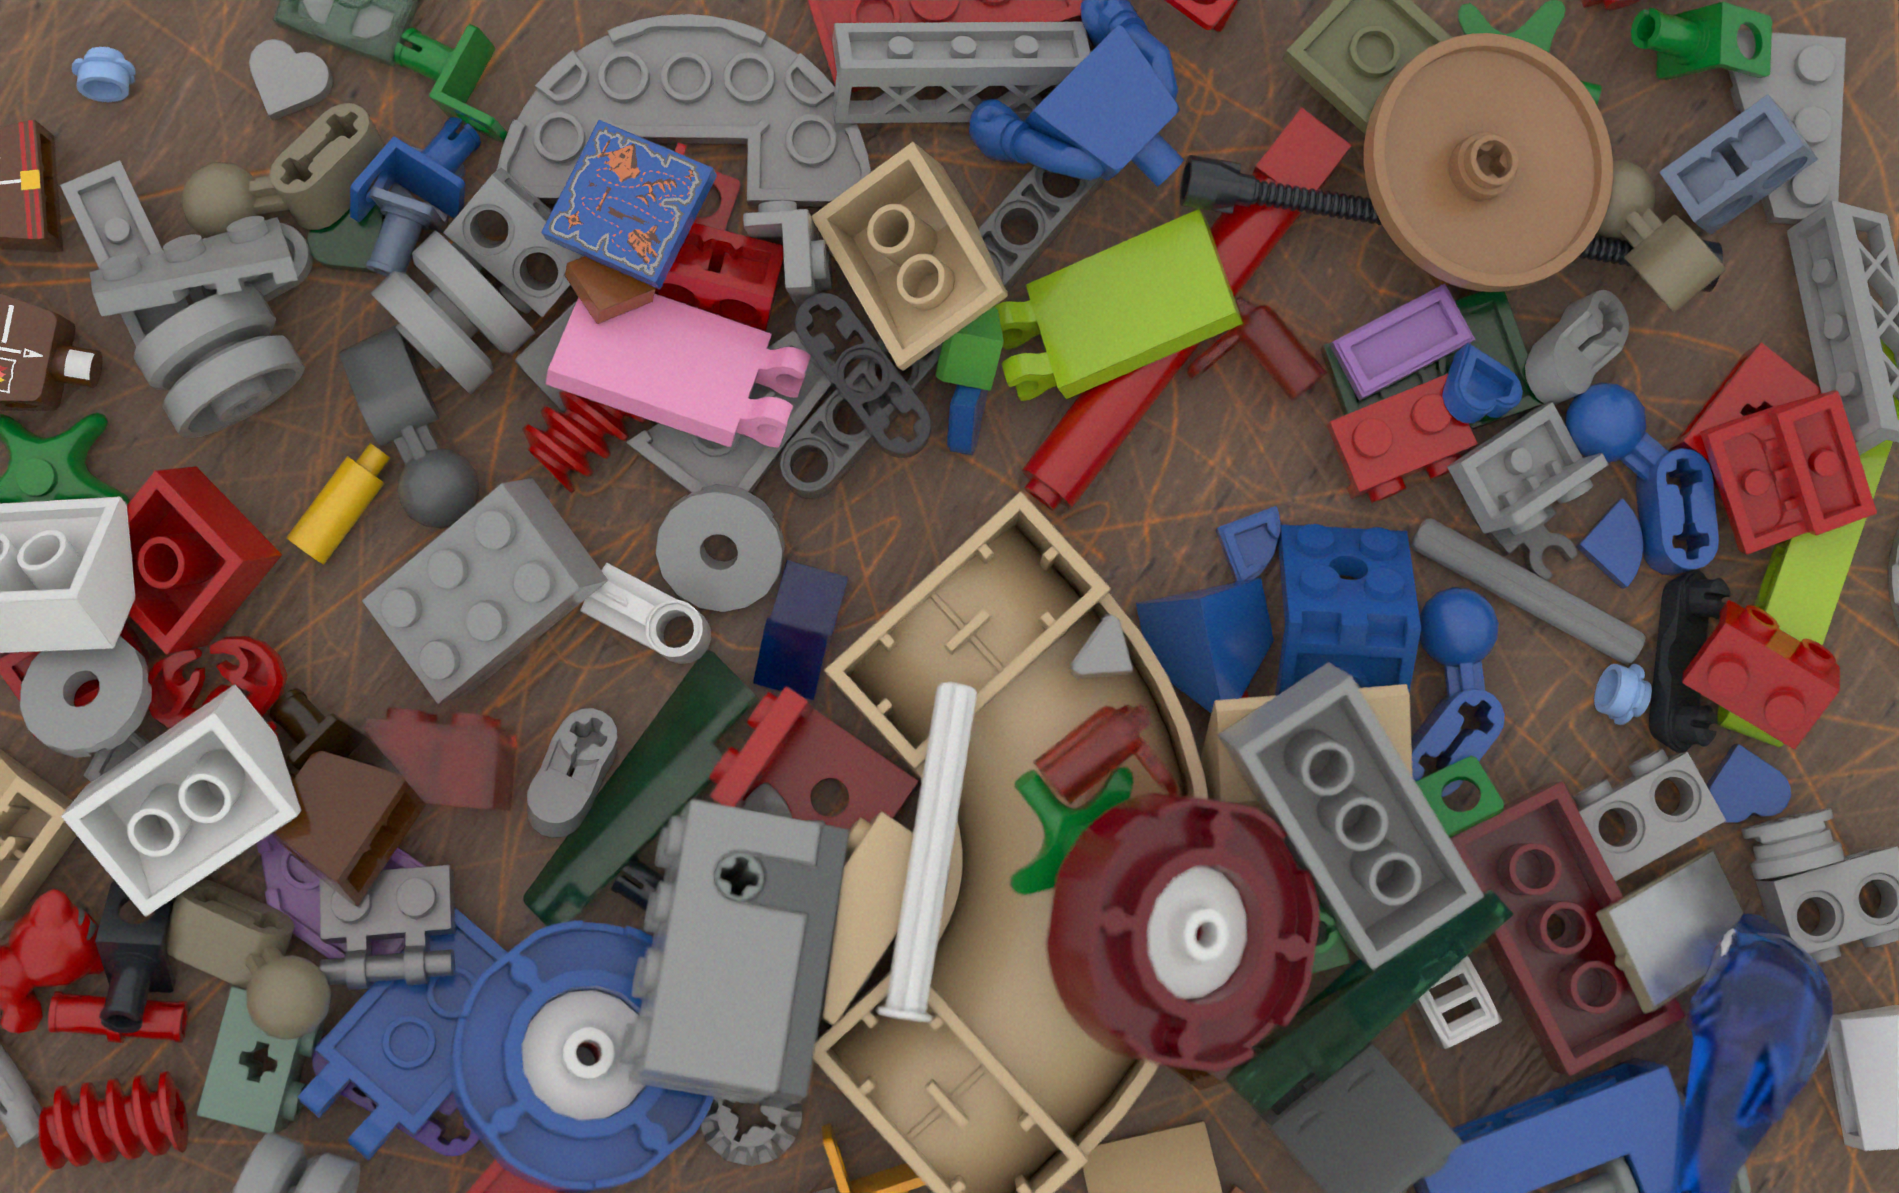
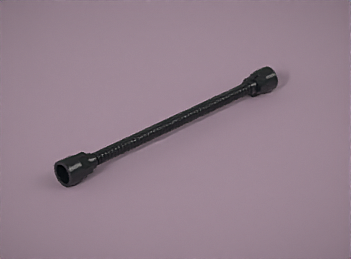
M1189 155L1185 163L1180 187L1181 206L1232 214L1235 205L1250 207L1251 204L1254 205L1257 202L1259 206L1265 204L1266 207H1271L1273 205L1277 209L1281 206L1283 210L1289 207L1290 211L1297 209L1298 212H1303L1305 210L1307 214L1313 211L1314 215L1321 213L1322 216L1329 215L1331 218L1336 216L1338 219H1342L1344 217L1346 220L1353 219L1356 222L1360 220L1362 223L1368 221L1369 224L1376 222L1377 225H1382L1369 197L1363 200L1362 196L1355 198L1354 195H1349L1347 197L1345 193L1339 195L1338 192H1323L1320 189L1316 191L1314 188L1308 190L1306 187H1302L1300 189L1296 185L1293 187L1290 184L1284 186L1283 183L1276 185L1272 181L1268 184L1266 180L1260 183L1259 179H1255L1254 175L1241 173V163ZM1595 235L1594 239L1579 257L1581 259L1587 258L1588 260L1595 259L1605 263L1626 264L1630 267L1631 265L1624 256L1634 248L1626 240H1614L1610 237L1606 239L1604 236L1598 238ZM1702 240L1718 260L1723 263L1721 244ZM1720 275L1701 291L1711 292L1716 286Z

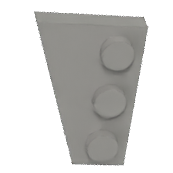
M1738 30L1737 43L1740 52L1744 57L1751 59L1755 52L1752 31ZM1772 33L1771 71L1768 77L1756 78L1729 70L1733 84L1730 92L1736 111L1742 113L1769 94L1785 111L1818 158L1817 161L1761 199L1768 223L1796 225L1829 201L1838 202L1846 38Z
M791 331L768 347L770 350L794 347L807 352L800 342L798 334L794 331ZM812 357L807 366L798 398L787 397L777 393L770 387L758 383L754 384L749 399L776 397L793 405L779 448L763 445L755 439L736 433L730 448L660 423L648 431H642L626 443L690 493L701 491L702 487L716 484L743 488L751 493L782 454L789 441L803 427L834 386ZM826 357V359L829 361L831 365L835 364L833 360H831L829 357Z

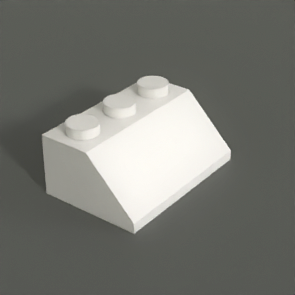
M121 497L0 504V653L114 648L135 599L127 505Z
M233 685L86 785L61 817L146 917L298 816L301 809L276 734L240 689Z

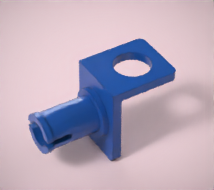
M451 117L422 152L417 151L393 136L350 187V217L360 222L375 206L376 203L370 197L372 188L369 192L368 189L378 175L373 185L374 187L388 191L396 182L455 219L464 208L465 182L454 173L470 154L479 148L481 140L478 133L467 123L463 130L457 134L456 130L462 125V119Z

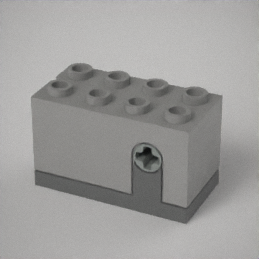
M692 799L679 817H670L668 828L663 827L661 830L655 859L656 867L666 868L664 880L659 882L656 892L650 893L644 919L643 930L654 933L652 947L647 948L644 958L639 957L633 980L632 997L642 998L640 1015L635 1016L633 1024L627 1023L621 1047L620 1063L630 1065L628 1082L752 1104L758 1102V1105L785 1109L791 1106L793 1102H799L807 1097L848 842V829L828 825L820 827V824ZM724 878L726 880H729V883L721 879ZM730 892L735 893V894H739V895L736 897V896L731 895Z

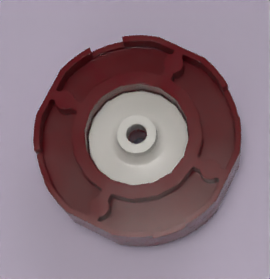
M1150 793L1131 798L1114 806L1084 830L1065 857L1056 877L1046 947L1052 978L1059 997L1076 1024L1090 1038L1113 1053L1160 1065L1219 1071L1231 1068L1255 1056L1251 1048L1275 1024L1287 1027L1302 1004L1310 986L1320 914L1318 898L1310 871L1298 869L1289 849L1283 842V839L1288 835L1284 829L1255 807L1198 797Z

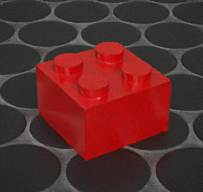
M197 466L155 470L127 505L135 599L128 615L166 655L208 646L280 559L282 554Z

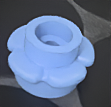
M91 48L87 51L84 59H75L72 64V72L78 76L77 90L83 96L95 101L116 102L125 99L129 94V85L134 83L136 70L133 64L125 60V56L120 51L113 48Z
M1618 664L1608 666L1602 673L1595 690L1594 704L1596 710L1607 714L1618 725L1628 723L1632 717H1640L1647 709L1652 694L1651 684L1643 680L1645 677L1644 669L1638 664H1631L1629 668Z

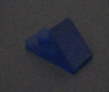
M787 560L771 618L767 617L753 684L780 692L787 686L801 697L815 701L849 582L848 577Z

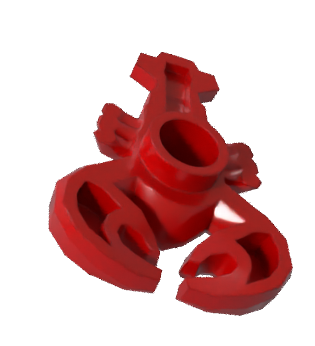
M228 636L209 646L210 654H230L239 660V665H233L224 660L218 663L216 668L231 684L250 692L247 696L245 694L244 696L263 717L270 706L284 693L288 675L281 656L266 642L250 636ZM198 648L173 653L156 662L148 673V683L152 685L151 703L148 710L152 718L168 730L198 710L192 708L204 684L205 667L196 668L188 680H185L182 676L183 669L190 662L202 656V651ZM220 684L210 692L201 707L232 686ZM273 721L267 722L278 739V734L276 733L277 726Z

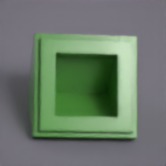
M995 307L990 308L942 343L935 375L943 382L991 391L1004 343L999 313Z

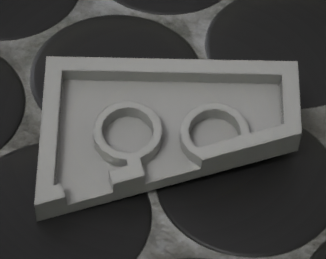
M250 216L231 223L226 228L227 232L204 239L197 234L185 235L166 243L163 247L164 251L140 258L135 253H126L105 260L100 264L99 270L90 272L92 293L101 317L177 303L190 294L191 287L203 285L206 289L217 290L218 295L242 291L244 281L248 280L251 276L273 273L276 284L299 280L278 217L265 220L262 216Z

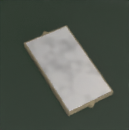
M1713 848L1697 854L1596 913L1617 956L1615 964L1618 969H1623L1644 1013L1654 1011L1713 974L1716 962L1729 964L1760 944L1739 902L1741 895L1738 890H1733ZM1734 929L1736 932L1731 935L1730 946L1721 957V945L1719 944L1716 949L1715 947L1721 939H1724L1723 936L1727 931Z

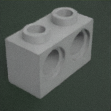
M502 167L489 177L443 232L453 241L451 245L478 272L484 267L503 283L499 291L513 306L527 314L533 309L541 317L546 314L570 286L565 277L567 263L583 257L545 239L541 232L552 210ZM494 210L506 219L509 231L505 240L493 241L481 233L478 227V216L481 211ZM541 252L552 257L558 267L557 279L548 283L534 279L527 269L528 255Z
M1661 748L1630 764L1628 767L1633 776L1611 787L1609 781L1604 779L1573 796L1577 809L1615 882L1726 821L1688 752L1673 754L1667 757L1665 751ZM1664 779L1673 782L1680 792V804L1671 815L1662 812L1655 801V790ZM1609 809L1616 811L1625 823L1624 836L1614 846L1609 845L1602 839L1598 827L1601 816Z
M1898 846L1875 847L1846 855L1844 860L1830 865L1756 881L1778 955L1800 956L1802 963L1816 964L1841 956L1838 946L1841 944L1862 939L1864 948L1899 940ZM1869 881L1876 885L1881 895L1880 907L1871 916H1868L1859 904V893L1862 887ZM1808 898L1818 906L1820 911L1819 924L1809 934L1800 928L1797 921L1798 908Z

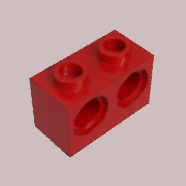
M693 223L661 289L655 287V294L766 332L784 260L783 245Z

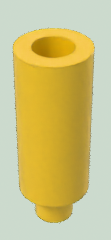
M369 443L356 462L347 456L286 538L324 565L385 484L377 476L390 460V457L371 443Z

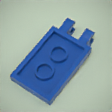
M456 908L455 934L430 936V951L453 949L455 974L430 977L429 984L407 985L406 979L375 981L315 1048L316 1053L326 1060L328 1064L298 1096L300 1102L318 1118L325 1114L350 1082L378 1106L348 1139L349 1144L368 1161L384 1145L399 1124L415 1137L452 1095L450 1053L458 1016L472 987L482 972L508 953Z

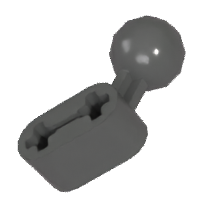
M394 325L339 351V356L359 409L375 440L381 447L393 441L405 464L399 474L397 493L402 508L412 520L425 527L447 528L476 505L479 494V482L476 471L465 457L453 450L439 448L428 424L440 419L438 411L407 339Z

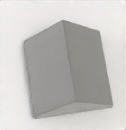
M1112 614L1109 617L1107 615L1104 617L1071 663L1069 668L1073 676L1081 679L1130 675L1133 670L1118 618Z

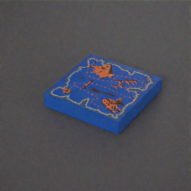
M598 120L541 233L550 242L661 289L717 175L712 167L602 120Z

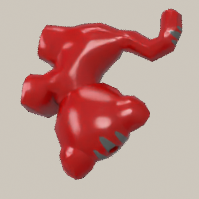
M52 889L42 894L34 902L30 912L23 915L14 924L9 935L8 944L0 945V1009L3 1011L0 1021L1 1027L8 1032L19 1034L37 1029L43 1018L41 1003L34 992L35 987L68 986L88 974H101L104 971L95 942L99 924L86 911L73 904L62 891Z

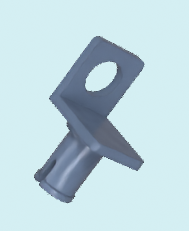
M412 147V148L416 149V150L419 151V152H422V151H423L422 149H419V148H416V147ZM462 164L454 173L462 179L466 172L464 165ZM396 182L392 185L390 191L373 186L370 197L381 209L385 219L366 267L385 277L392 271L406 274L421 230L431 229L443 233L449 215L428 202H422L413 198L408 189Z

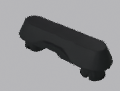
M1700 570L1687 571L1669 581L1663 588L1649 730L1652 737L1676 753L1686 752L1693 744L1701 745L1702 747L1708 746L1717 731L1709 730L1711 724L1718 723L1713 709L1709 705L1700 706L1701 694L1682 683L1683 672L1706 642L1709 617L1720 619V611L1726 604L1722 602V599L1731 595L1730 589L1723 579H1707Z

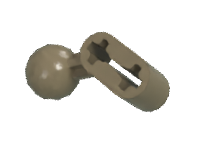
M342 103L333 106L316 119L277 157L267 177L254 178L237 164L212 162L194 171L186 181L181 196L185 219L193 230L206 238L227 232L226 228L228 225L239 219L284 210L290 212L299 226L308 230H319L328 227L350 209V187L352 183L384 148L385 143L368 113L361 106L353 103ZM377 175V177L374 179V181L372 182V184H371V186L369 187V189L375 184V182H376V180H377V178H378V175Z
M1625 159L1613 160L1611 198L1603 222L1596 235L1604 236L1606 239L1609 237L1613 239L1625 238L1634 249L1625 255L1624 258L1654 293L1675 313L1722 274L1726 268L1698 235L1674 214L1663 223L1654 213L1657 196L1654 183L1647 171Z
M201 879L176 896L165 938L167 953L181 962L235 986L247 989L246 1004L252 1023L265 1034L282 1040L303 1037L313 1032L322 1023L330 1009L331 990L325 973L308 959L297 956H285L295 928L293 920L287 914L210 880Z

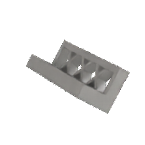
M1083 22L834 23L832 44L837 71L833 102L834 123L970 122V117L975 107L984 100H989L980 99L976 95L988 86L1007 87L1010 91L996 100L1010 107L1024 121L1044 100L1038 93L1051 85H1059L1091 53ZM926 86H942L948 91L935 100H919L914 96L915 93ZM852 87H880L885 91V93L874 100L850 101Z
M1831 200L1787 230L1821 393L1833 390L1839 391L1858 454L1861 455L1885 440L1899 442V420L1893 400L1894 395L1899 401V265L1886 214ZM1856 230L1867 232L1871 254L1858 240ZM1867 281L1881 296L1884 310L1870 296ZM1880 338L1893 351L1897 367L1883 353Z

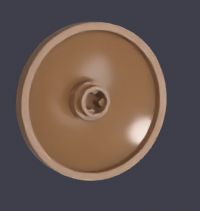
M1490 33L1467 34L1441 41L1427 48L1406 63L1385 85L1375 102L1366 129L1364 142L1365 179L1369 196L1378 218L1393 242L1408 258L1429 274L1449 284L1484 292L1510 291L1535 284L1561 271L1572 263L1594 239L1607 212L1613 185V156L1608 131L1601 112L1584 84L1568 67L1547 51L1521 39Z

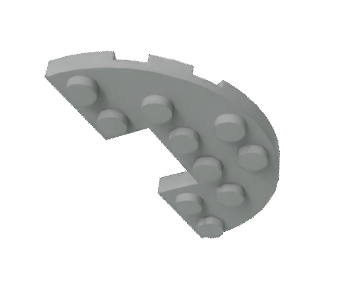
M692 14L662 15L620 25L608 30V35L593 41L575 53L572 50L535 85L536 91L522 109L518 119L513 120L504 141L497 170L502 167L542 203L556 204L598 120H602L653 143L748 144V206H758L769 201H792L801 207H824L871 173L868 154L857 124L834 123L833 102L835 87L801 53L798 55L782 43L768 37L766 32L758 28L729 19Z

